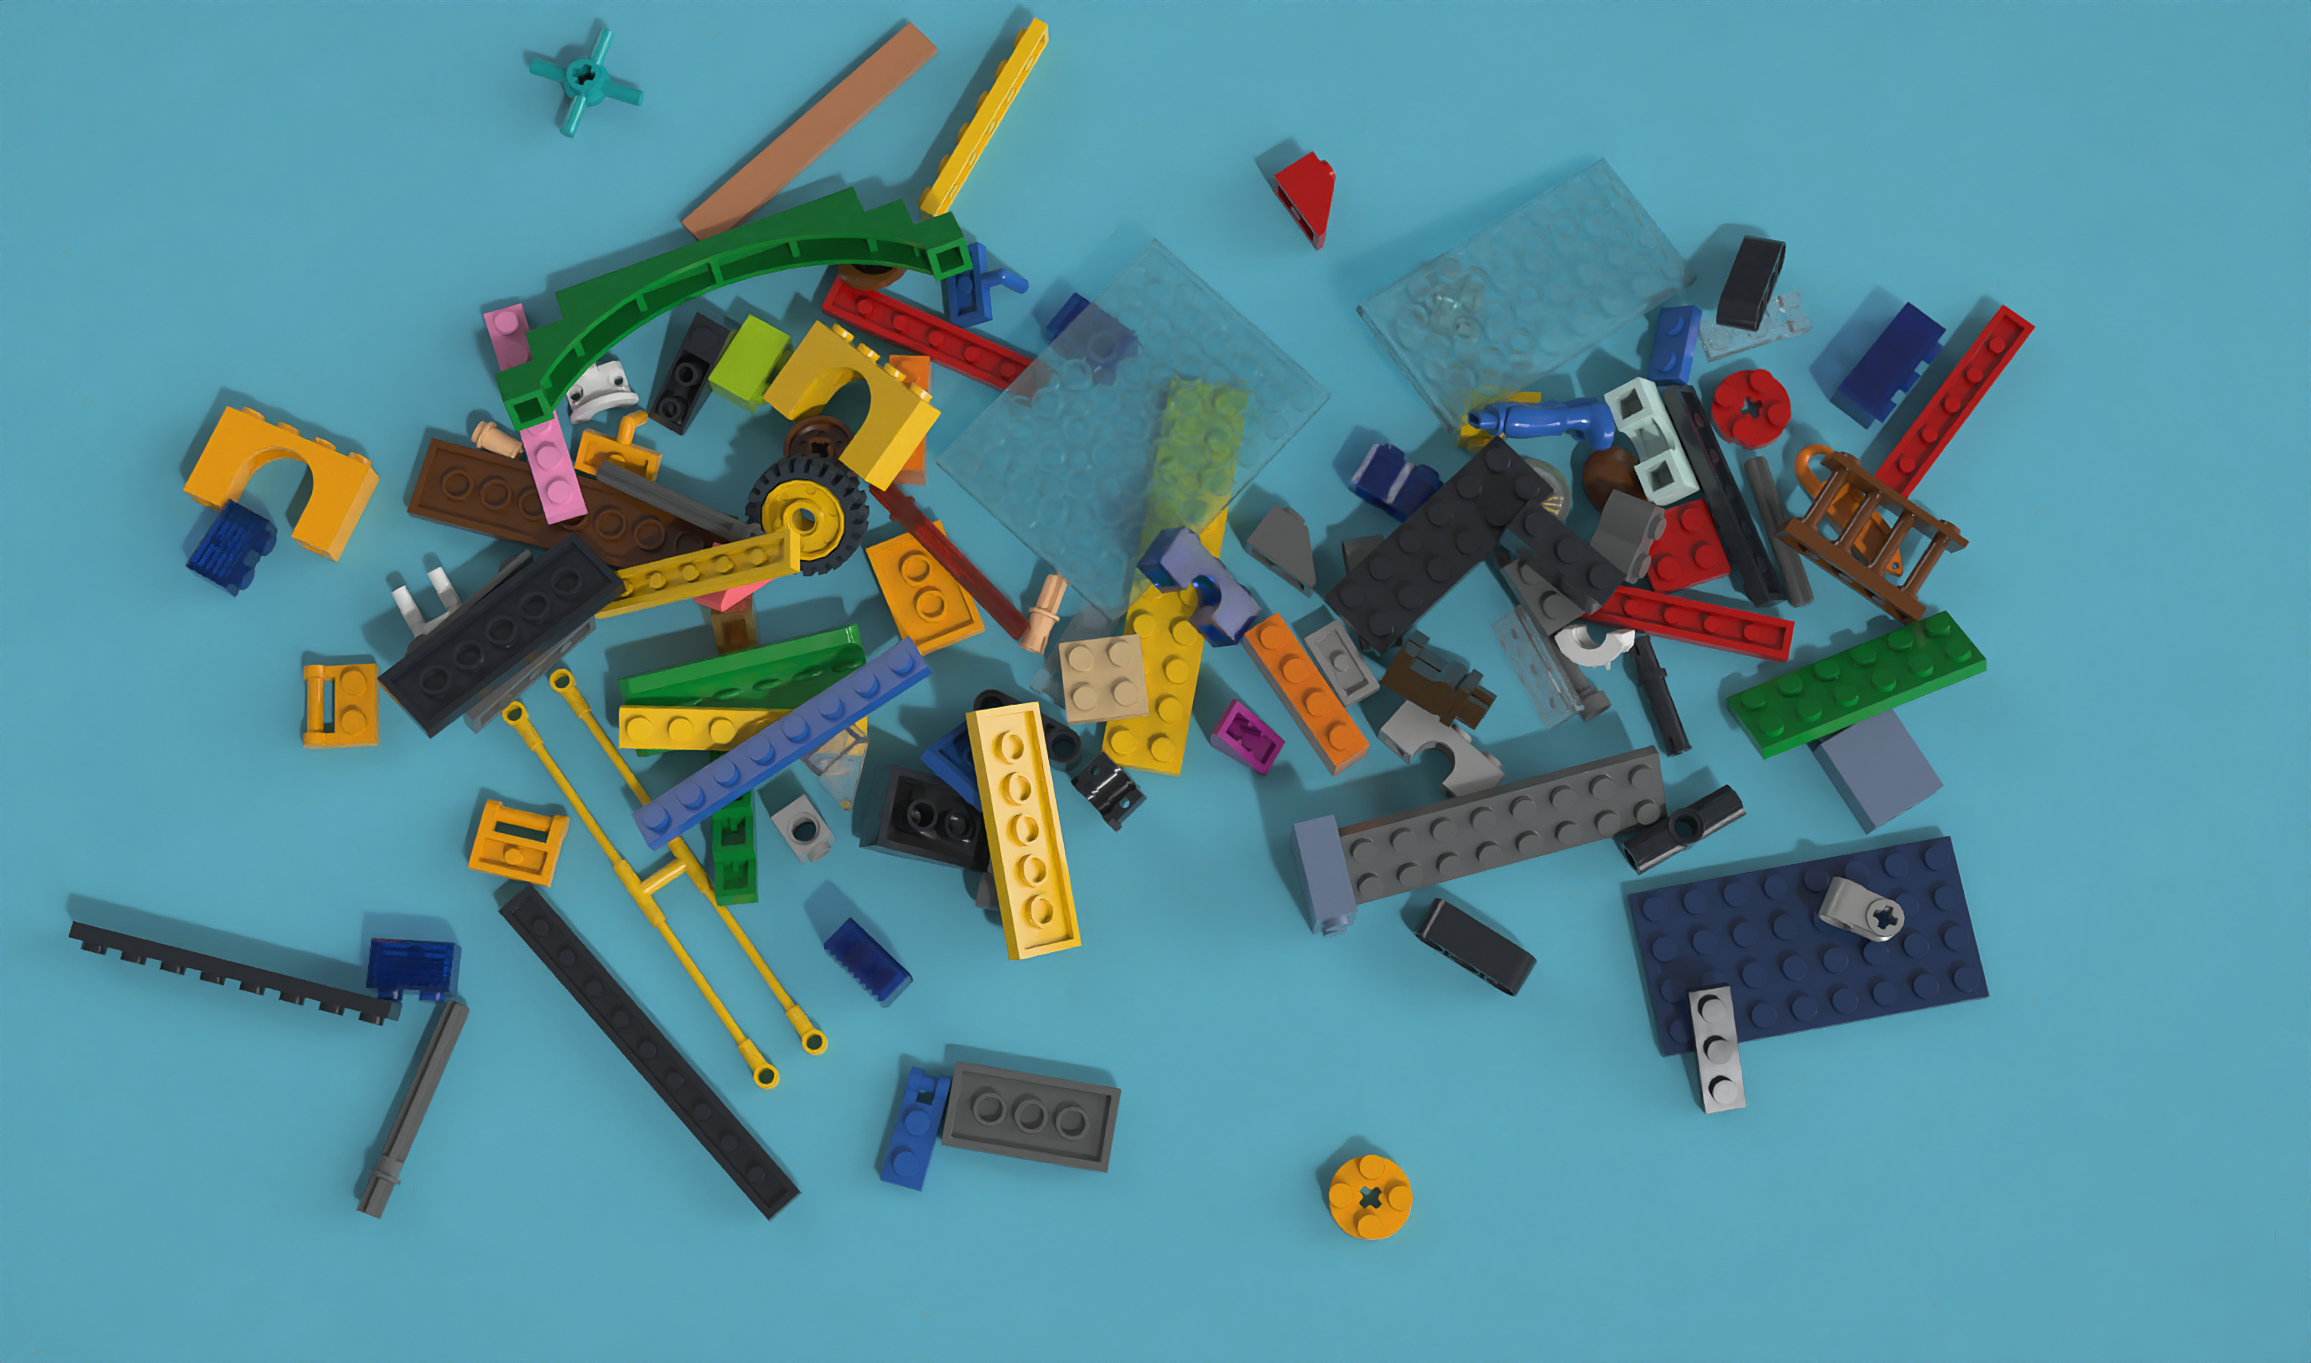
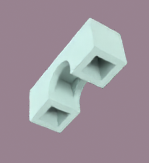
M1637 377L1604 394L1618 430L1624 432L1630 438L1637 450L1640 464L1634 466L1649 503L1666 507L1700 490L1655 382Z

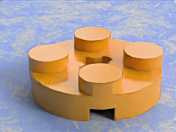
M1373 1154L1353 1158L1342 1165L1331 1180L1328 1194L1330 1214L1337 1226L1353 1238L1368 1241L1385 1239L1398 1231L1409 1217L1413 1203L1410 1182L1403 1170L1389 1159ZM1363 1187H1366L1368 1190L1377 1188L1381 1194L1377 1199L1381 1205L1377 1209L1371 1205L1366 1208L1360 1205L1359 1202L1363 1196L1359 1191Z

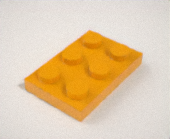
M941 520L865 549L901 639L904 640L910 636L922 656L985 632V626Z

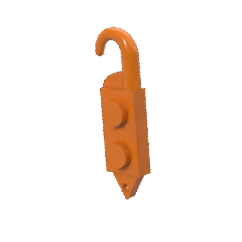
M1811 444L1804 447L1797 454L1794 462L1795 474L1799 482L1814 500L1826 481L1821 483L1808 465L1809 459L1815 454L1827 456L1834 452L1830 447L1823 444ZM1848 482L1844 483L1824 514L1839 535L1864 498L1863 493ZM1876 509L1851 547L1863 564L1870 563L1891 530L1890 526ZM1898 548L1884 572L1900 578L1903 575V568ZM1891 565H1896L1897 569H1893Z

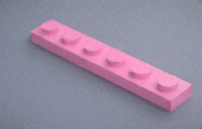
M522 303L483 314L501 371L533 360L525 332L530 331ZM555 410L553 411L555 419L520 431L549 525L588 513Z

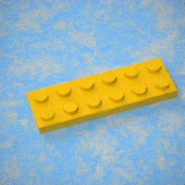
M1038 701L965 713L1009 961L1081 946Z

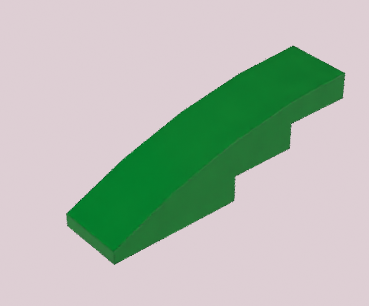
M710 750V763L729 751ZM753 788L711 815L712 854L715 862V900L717 906L759 903L756 811Z

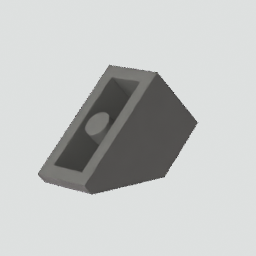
M1274 504L1246 540L1245 552L1310 598L1315 590L1316 576L1308 527L1304 525L1305 520L1296 511L1289 507L1283 510Z

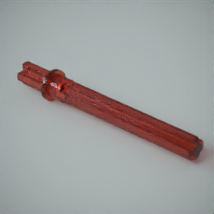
M891 482L886 491L872 484L869 485V492L890 512L889 519L892 522L898 521L1014 640H1019L1027 634L1031 628L1030 622L914 504L915 498L913 496L906 497L893 482Z

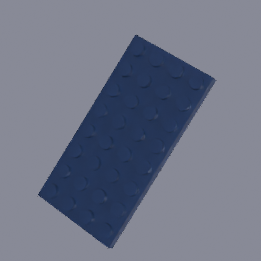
M1950 836L1636 892L1627 896L1663 1058L1694 1052L1685 989L1723 982L1730 985L1738 1044L1975 1001L1990 996ZM1833 877H1841L1853 881L1868 891L1899 904L1905 917L1900 931L1887 941L1875 942L1821 920L1818 917V912ZM1883 912L1875 917L1879 920L1877 927L1880 929H1884L1888 925L1885 921L1887 915Z

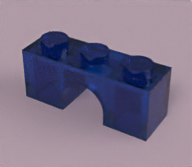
M1185 526L1161 530L1136 567L1161 593L1186 590L1189 584L1192 583L1196 589L1198 601L1197 607L1188 622L1213 648L1238 645L1262 608L1251 598L1250 591L1237 583L1226 571L1225 564L1220 559L1212 556L1200 543V538L1195 532Z

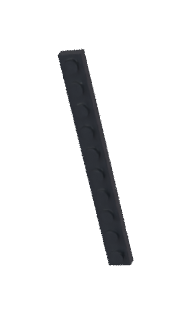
M531 884L526 886L499 910V913L768 1221L771 1222L802 1194Z

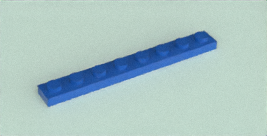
M910 636L632 813L631 815L648 847L653 851L661 848L932 674L931 669Z

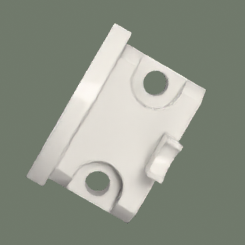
M611 361L600 366L594 363L566 393L573 412L570 415L572 424L590 422L592 416L602 410L613 407L627 409L639 401L637 393L631 392L620 361ZM623 380L622 384L616 385L617 381ZM575 396H580L578 400H573Z
M1575 623L1563 627V630L1555 636V640L1561 652L1572 662L1586 667L1593 666L1594 669L1597 666L1605 665L1606 670H1610L1611 661L1617 658L1621 652H1628L1634 645L1635 630L1620 629L1607 633L1605 641L1600 645L1591 640L1587 633L1586 624Z

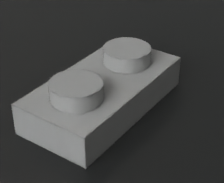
M1339 619L1303 639L1305 647L1345 710L1379 691V683Z

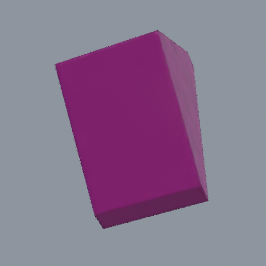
M1232 699L1211 734L1210 746L1258 774L1266 776L1285 741L1238 700Z

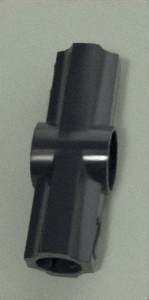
M1727 784L1686 808L1676 810L1670 817L1623 842L1621 848L1630 867L1638 875H1641L1676 854L1689 850L1699 841L1744 817L1746 812L1736 791ZM1684 821L1688 823L1693 831L1692 838L1679 837L1675 833L1674 822Z

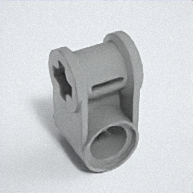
M1833 877L1818 912V917L1824 922L1844 930H1849L1875 942H1884L1892 938L1894 934L1900 931L1905 919L1903 910L1893 900L1868 891L1863 886L1841 877ZM1881 912L1887 915L1885 921L1888 925L1884 929L1877 927L1879 920L1875 918Z

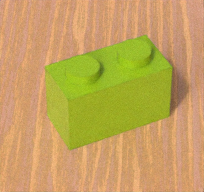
M749 314L708 378L712 391L754 414L759 405L764 406L767 404L762 398L794 353L795 349L791 337Z

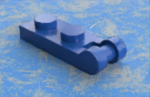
M912 1067L881 1175V1181L922 1192L951 1091L953 1077L944 1074L935 1077L925 1074V1069ZM920 1090L935 1094L932 1106L917 1102Z

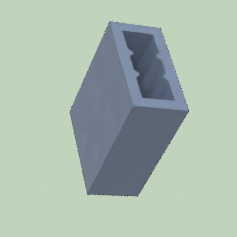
M1893 709L1857 722L1844 731L1840 729L1820 737L1819 740L1822 744L1813 752V755L1866 835L1934 795L1944 786Z
M1333 814L1293 823L1290 842L1312 934L1322 932L1323 937H1332L1346 933L1347 926L1353 925L1358 910L1335 816Z

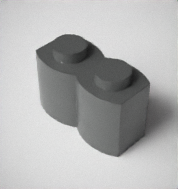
M1613 489L1604 506L1599 526L1589 545L1627 575L1624 581L1635 584L1638 578H1643L1650 567L1651 556L1648 555L1650 546L1654 540L1657 541L1661 538L1665 530V509Z

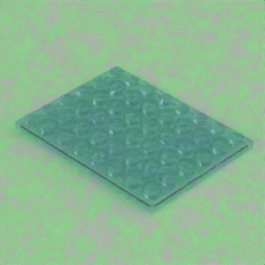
M1154 238L936 460V464L1114 625L1331 398L1332 393L1161 242Z

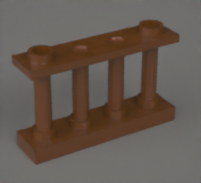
M1838 451L1830 453L1822 459L1820 464L1832 473L1804 517H1798L1797 519L1791 517L1783 521L1773 536L1905 626L1918 622L1927 609L1917 601L1919 597L1916 594L1945 549L1952 554L1966 548L1969 541L1960 535L1961 531L1957 526L1943 519L1937 520L1861 468V462L1855 456L1843 451L1840 453ZM1848 482L1864 493L1865 496L1837 540H1831L1830 542L1818 534L1819 529L1817 525L1844 483ZM1880 504L1899 518L1870 563H1864L1863 565L1851 556L1852 551L1850 548ZM1913 527L1930 538L1931 542L1903 586L1898 585L1896 587L1884 579L1885 573L1883 571Z

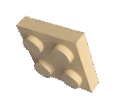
M1139 634L1058 643L1068 726L1149 716Z

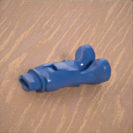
M1578 397L1562 402L1550 399L1542 403L1495 402L1486 405L1483 410H1470L1468 413L1469 425L1476 429H1484L1491 436L1505 434L1513 439H1528L1542 436H1561L1562 433L1569 429L1574 440L1587 441L1593 450H1608L1614 438L1615 424L1611 409L1606 402H1598L1596 397Z

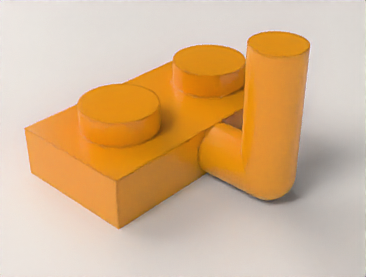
M639 409L622 417L616 437L590 428L584 430L574 468L596 476L600 464L603 461H609L655 482L663 453L632 443L635 429L646 424L648 421L647 412Z

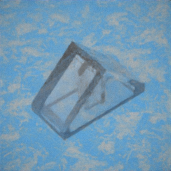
M855 723L799 758L822 789L844 811L852 810L870 737Z

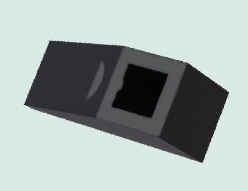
M715 309L696 312L648 417L678 435L683 436L712 393L708 378L742 325Z

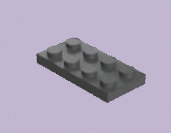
M956 1061L941 1145L1107 1174L1121 1089Z

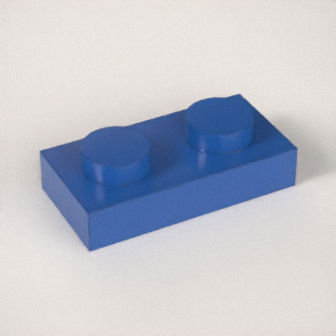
M1695 305L1661 308L1646 379L1655 382L1656 387L1688 384L1702 310Z

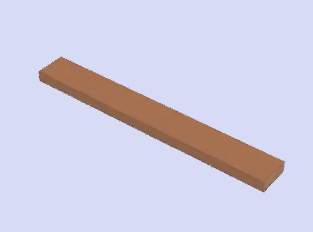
M909 22L681 222L683 227L696 241L740 227L938 53L937 47L918 28Z

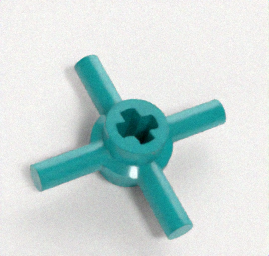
M601 27L599 29L589 57L573 61L568 68L535 58L531 61L529 68L531 74L563 83L565 92L571 99L559 130L566 137L574 138L586 106H596L606 97L639 107L643 103V91L610 81V76L603 66V62L614 33L607 28Z

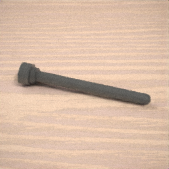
M1500 550L1494 554L1493 560L1499 571L1513 562L1506 551ZM1536 628L1577 694L1575 700L1578 705L1575 708L1583 721H1589L1608 710L1612 704L1604 691H1598L1596 686L1591 687L1577 663L1572 662L1561 652L1555 640V636L1558 634L1557 631L1544 639Z

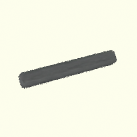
M1764 456L1751 458L1744 464V470L1791 605L1794 608L1809 605L1814 600V595L1799 553L1773 536L1780 524L1787 520L1767 460Z

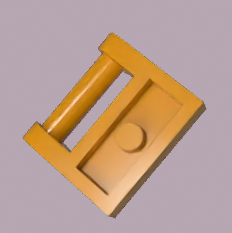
M376 663L336 666L307 665L303 667V680L307 681V733L303 734V748L331 749L379 746V682L377 680V677H379V666ZM335 681V733H324V682Z
M488 799L484 807L468 868L472 871L550 888L563 840L568 832L570 818L560 814L550 817L503 806L502 801ZM498 822L547 832L549 835L547 842L543 843L495 832V828Z

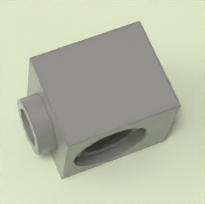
M805 794L770 817L802 864L808 860L811 863H815L832 850L830 845L836 840ZM812 824L816 827V833L811 840L801 842L795 839L796 830L801 825Z

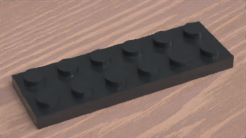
M1495 436L1323 597V601L1381 657L1501 545L1495 537L1520 506L1531 497L1542 506L1554 495L1555 490L1500 436Z
M573 531L377 677V680L390 697L431 739L627 591L625 584Z

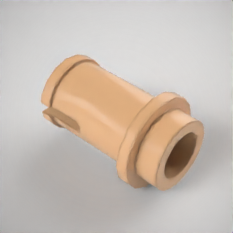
M481 421L471 438V441L476 444V449L481 451L486 449L496 455L519 460L525 450L523 441H519L497 429L496 423L492 421L489 423Z

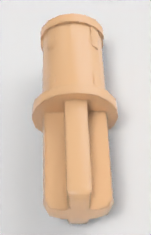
M1049 574L1046 577L1036 606L1029 608L1031 615L1019 644L1020 648L1034 654H1044L1054 623H1058L1060 620L1056 614L1068 584L1067 580L1055 574Z

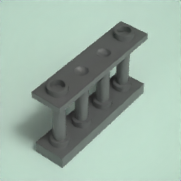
M526 549L518 557L512 555L505 560L498 570L499 573L429 634L417 636L409 644L405 656L532 563L533 554ZM595 615L464 713V723L475 734L481 731L596 629Z

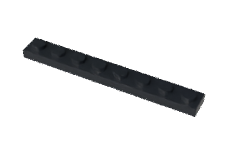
M73 921L68 936L69 938L83 941L80 948L82 950L106 955L108 948L122 951L121 960L145 965L147 958L162 961L160 970L185 975L186 968L201 971L200 980L223 986L226 978L241 981L239 990L264 996L266 988L280 991L278 1000L301 1006L304 1005L305 998L320 1001L318 1010L343 1016L345 1008L359 1011L358 1020L383 1026L385 1018L398 1021L403 1006Z

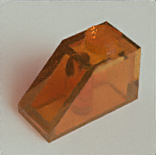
M754 592L723 612L711 608V619L718 654L761 644Z

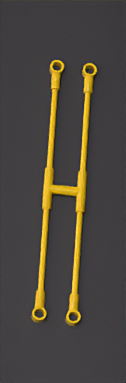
M566 669L554 671L550 676L551 688L558 695L564 697L579 719H583L641 804L644 806L652 800L592 716V709L576 687L575 677ZM561 677H569V684L565 688L557 687V681ZM513 701L502 711L503 720L510 727L516 729L530 751H535L614 865L613 871L622 881V884H624L640 910L645 914L652 927H657L738 1044V1051L754 1073L753 1079L761 1089L771 1090L779 1084L780 1074L773 1065L768 1064L764 1057L761 1056L752 1040L744 1036L665 922L666 916L651 896L684 872L690 877L699 892L706 895L786 1010L785 1015L802 1038L804 1050L812 1056L823 1054L828 1047V1040L825 1034L815 1029L800 1006L793 1003L727 907L717 906L715 890L713 889L714 883L689 847L684 843L682 837L679 835L666 844L670 851H672L675 859L641 882L632 867L627 863V860H622L544 748V741L529 721V713L525 706L520 702ZM521 709L522 715L518 720L512 721L509 719V714L512 710ZM812 1036H820L822 1038V1045L819 1049L812 1050L808 1048V1040ZM764 1070H772L774 1073L773 1081L769 1084H762L760 1082V1074Z

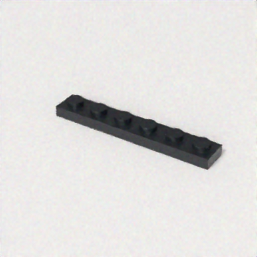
M1673 384L1661 392L1666 403L1665 408L1670 420L1675 423L1680 434V443L1685 455L1691 460L1697 473L1696 481L1699 488L1706 494L1712 507V519L1715 525L1722 530L1726 539L1729 558L1741 573L1744 580V592L1748 599L1754 603L1755 608L1776 606L1788 599L1694 386Z

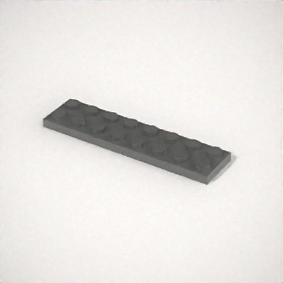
M1652 745L1338 828L1356 905L1654 826L1668 818L1659 752Z

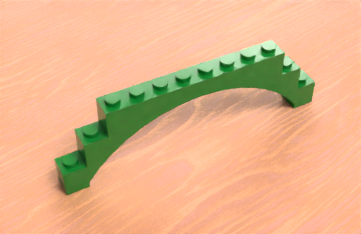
M852 186L556 291L555 295L563 319L525 332L533 360L495 374L503 404L516 432L555 419L553 411L568 390L609 349L659 315L720 287L783 270L835 264L882 265L908 269L932 275L937 282L973 269L965 237L952 211L914 224L903 200L899 199L864 212Z

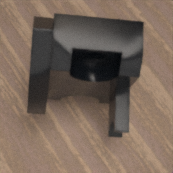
M1102 752L1088 767L1070 781L1075 789L1099 811L1103 820L1115 832H1118L1123 827L1121 823L1147 799V796L1141 791V787L1105 752ZM1099 768V773L1094 775V771ZM1129 801V806L1124 808L1125 802Z

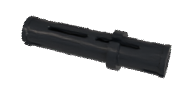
M1650 635L1635 638L1634 645L1628 652L1638 676L1635 678L1636 685L1643 689L1667 752V758L1683 754L1682 751L1687 752L1692 749V746L1689 744L1665 680L1668 676L1665 668L1660 667L1650 641Z

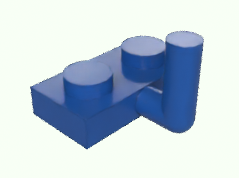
M979 242L967 245L973 269L946 278L951 324L962 329L993 320L990 297L991 287L1003 285L1019 294L1025 293L1029 288V283L1026 279L1005 268H998L988 272L986 246Z

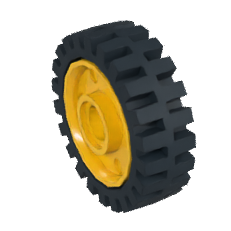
M804 452L795 453L791 458L789 456L781 458L760 476L747 498L749 502L745 507V516H749V519L746 523L752 524L755 522L759 524L761 531L767 534L790 528L800 533V571H803V576H812L816 572L819 575L827 574L832 568L833 570L839 568L857 550L867 531L869 524L867 518L870 511L869 505H865L867 500L865 490L859 491L858 489L860 481L856 476L850 478L847 475L850 469L843 464L838 468L834 465L836 460L829 456L822 460L818 453H810L806 457ZM800 508L811 511L815 521L804 518Z

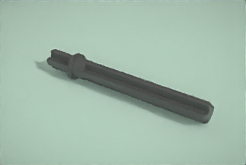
M603 461L596 472L597 480L729 540L730 543L767 534L761 531V526L755 522L748 524L741 520H736L609 461Z
M449 1000L446 1002L375 1168L368 1171L372 1175L356 1209L357 1211L380 1219L395 1184L400 1185L401 1181L398 1180L399 1174L470 1012L467 1006L456 1001Z

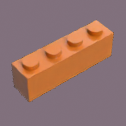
M1275 613L1244 633L1242 646L1330 774L1334 777L1365 757L1370 744L1279 613Z

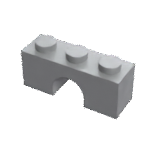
M1409 700L1404 702L1379 731L1377 738L1406 764H1409L1418 753L1424 750L1433 749L1442 752L1451 764V774L1445 779L1439 789V792L1447 799L1497 787L1506 775L1500 770L1503 767L1500 761L1487 751L1481 753L1470 744L1472 741L1471 737L1456 724H1453L1451 727L1445 726L1439 722V715L1431 714Z

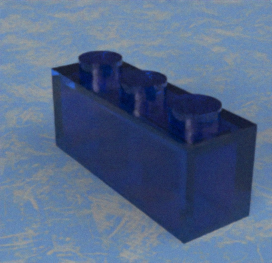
M1907 302L1837 388L1829 402L1866 430L1876 419L1883 423L1897 406L1892 401L1897 392L1900 390L1906 394L1921 376L1915 370L1922 361L1930 365L1944 346L1938 341L1946 329L1910 302Z

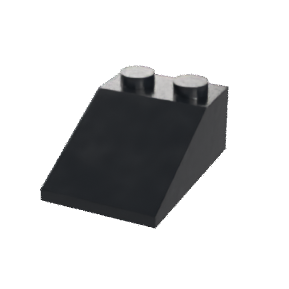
M897 765L875 768L859 848L972 872H987L991 856L983 812H979L973 805L966 802L957 791L938 776Z

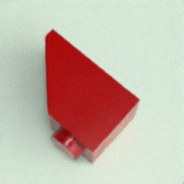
M1312 151L1274 175L1273 192L1315 250L1318 251L1325 242L1336 176L1330 164L1326 160L1320 161Z

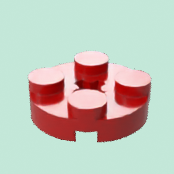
M1757 369L1755 371L1742 370L1727 376L1721 381L1712 396L1709 416L1715 432L1722 440L1729 444L1733 442L1736 445L1744 446L1743 449L1757 450L1771 445L1780 437L1791 419V403L1783 385L1773 378L1769 371L1765 369ZM1745 401L1757 404L1759 407L1757 418H1752L1750 414L1743 415L1740 410L1745 406Z

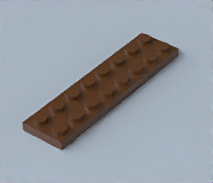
M434 438L431 439L407 513L414 518L545 552L574 531L609 568L615 570H622L712 548L714 542L722 545L730 543L729 540L606 485L601 481L578 475L576 477L588 513L549 525L529 463ZM725 514V515H728V516H730V517H732V518H734V519H736V520H739V518H738L737 516Z

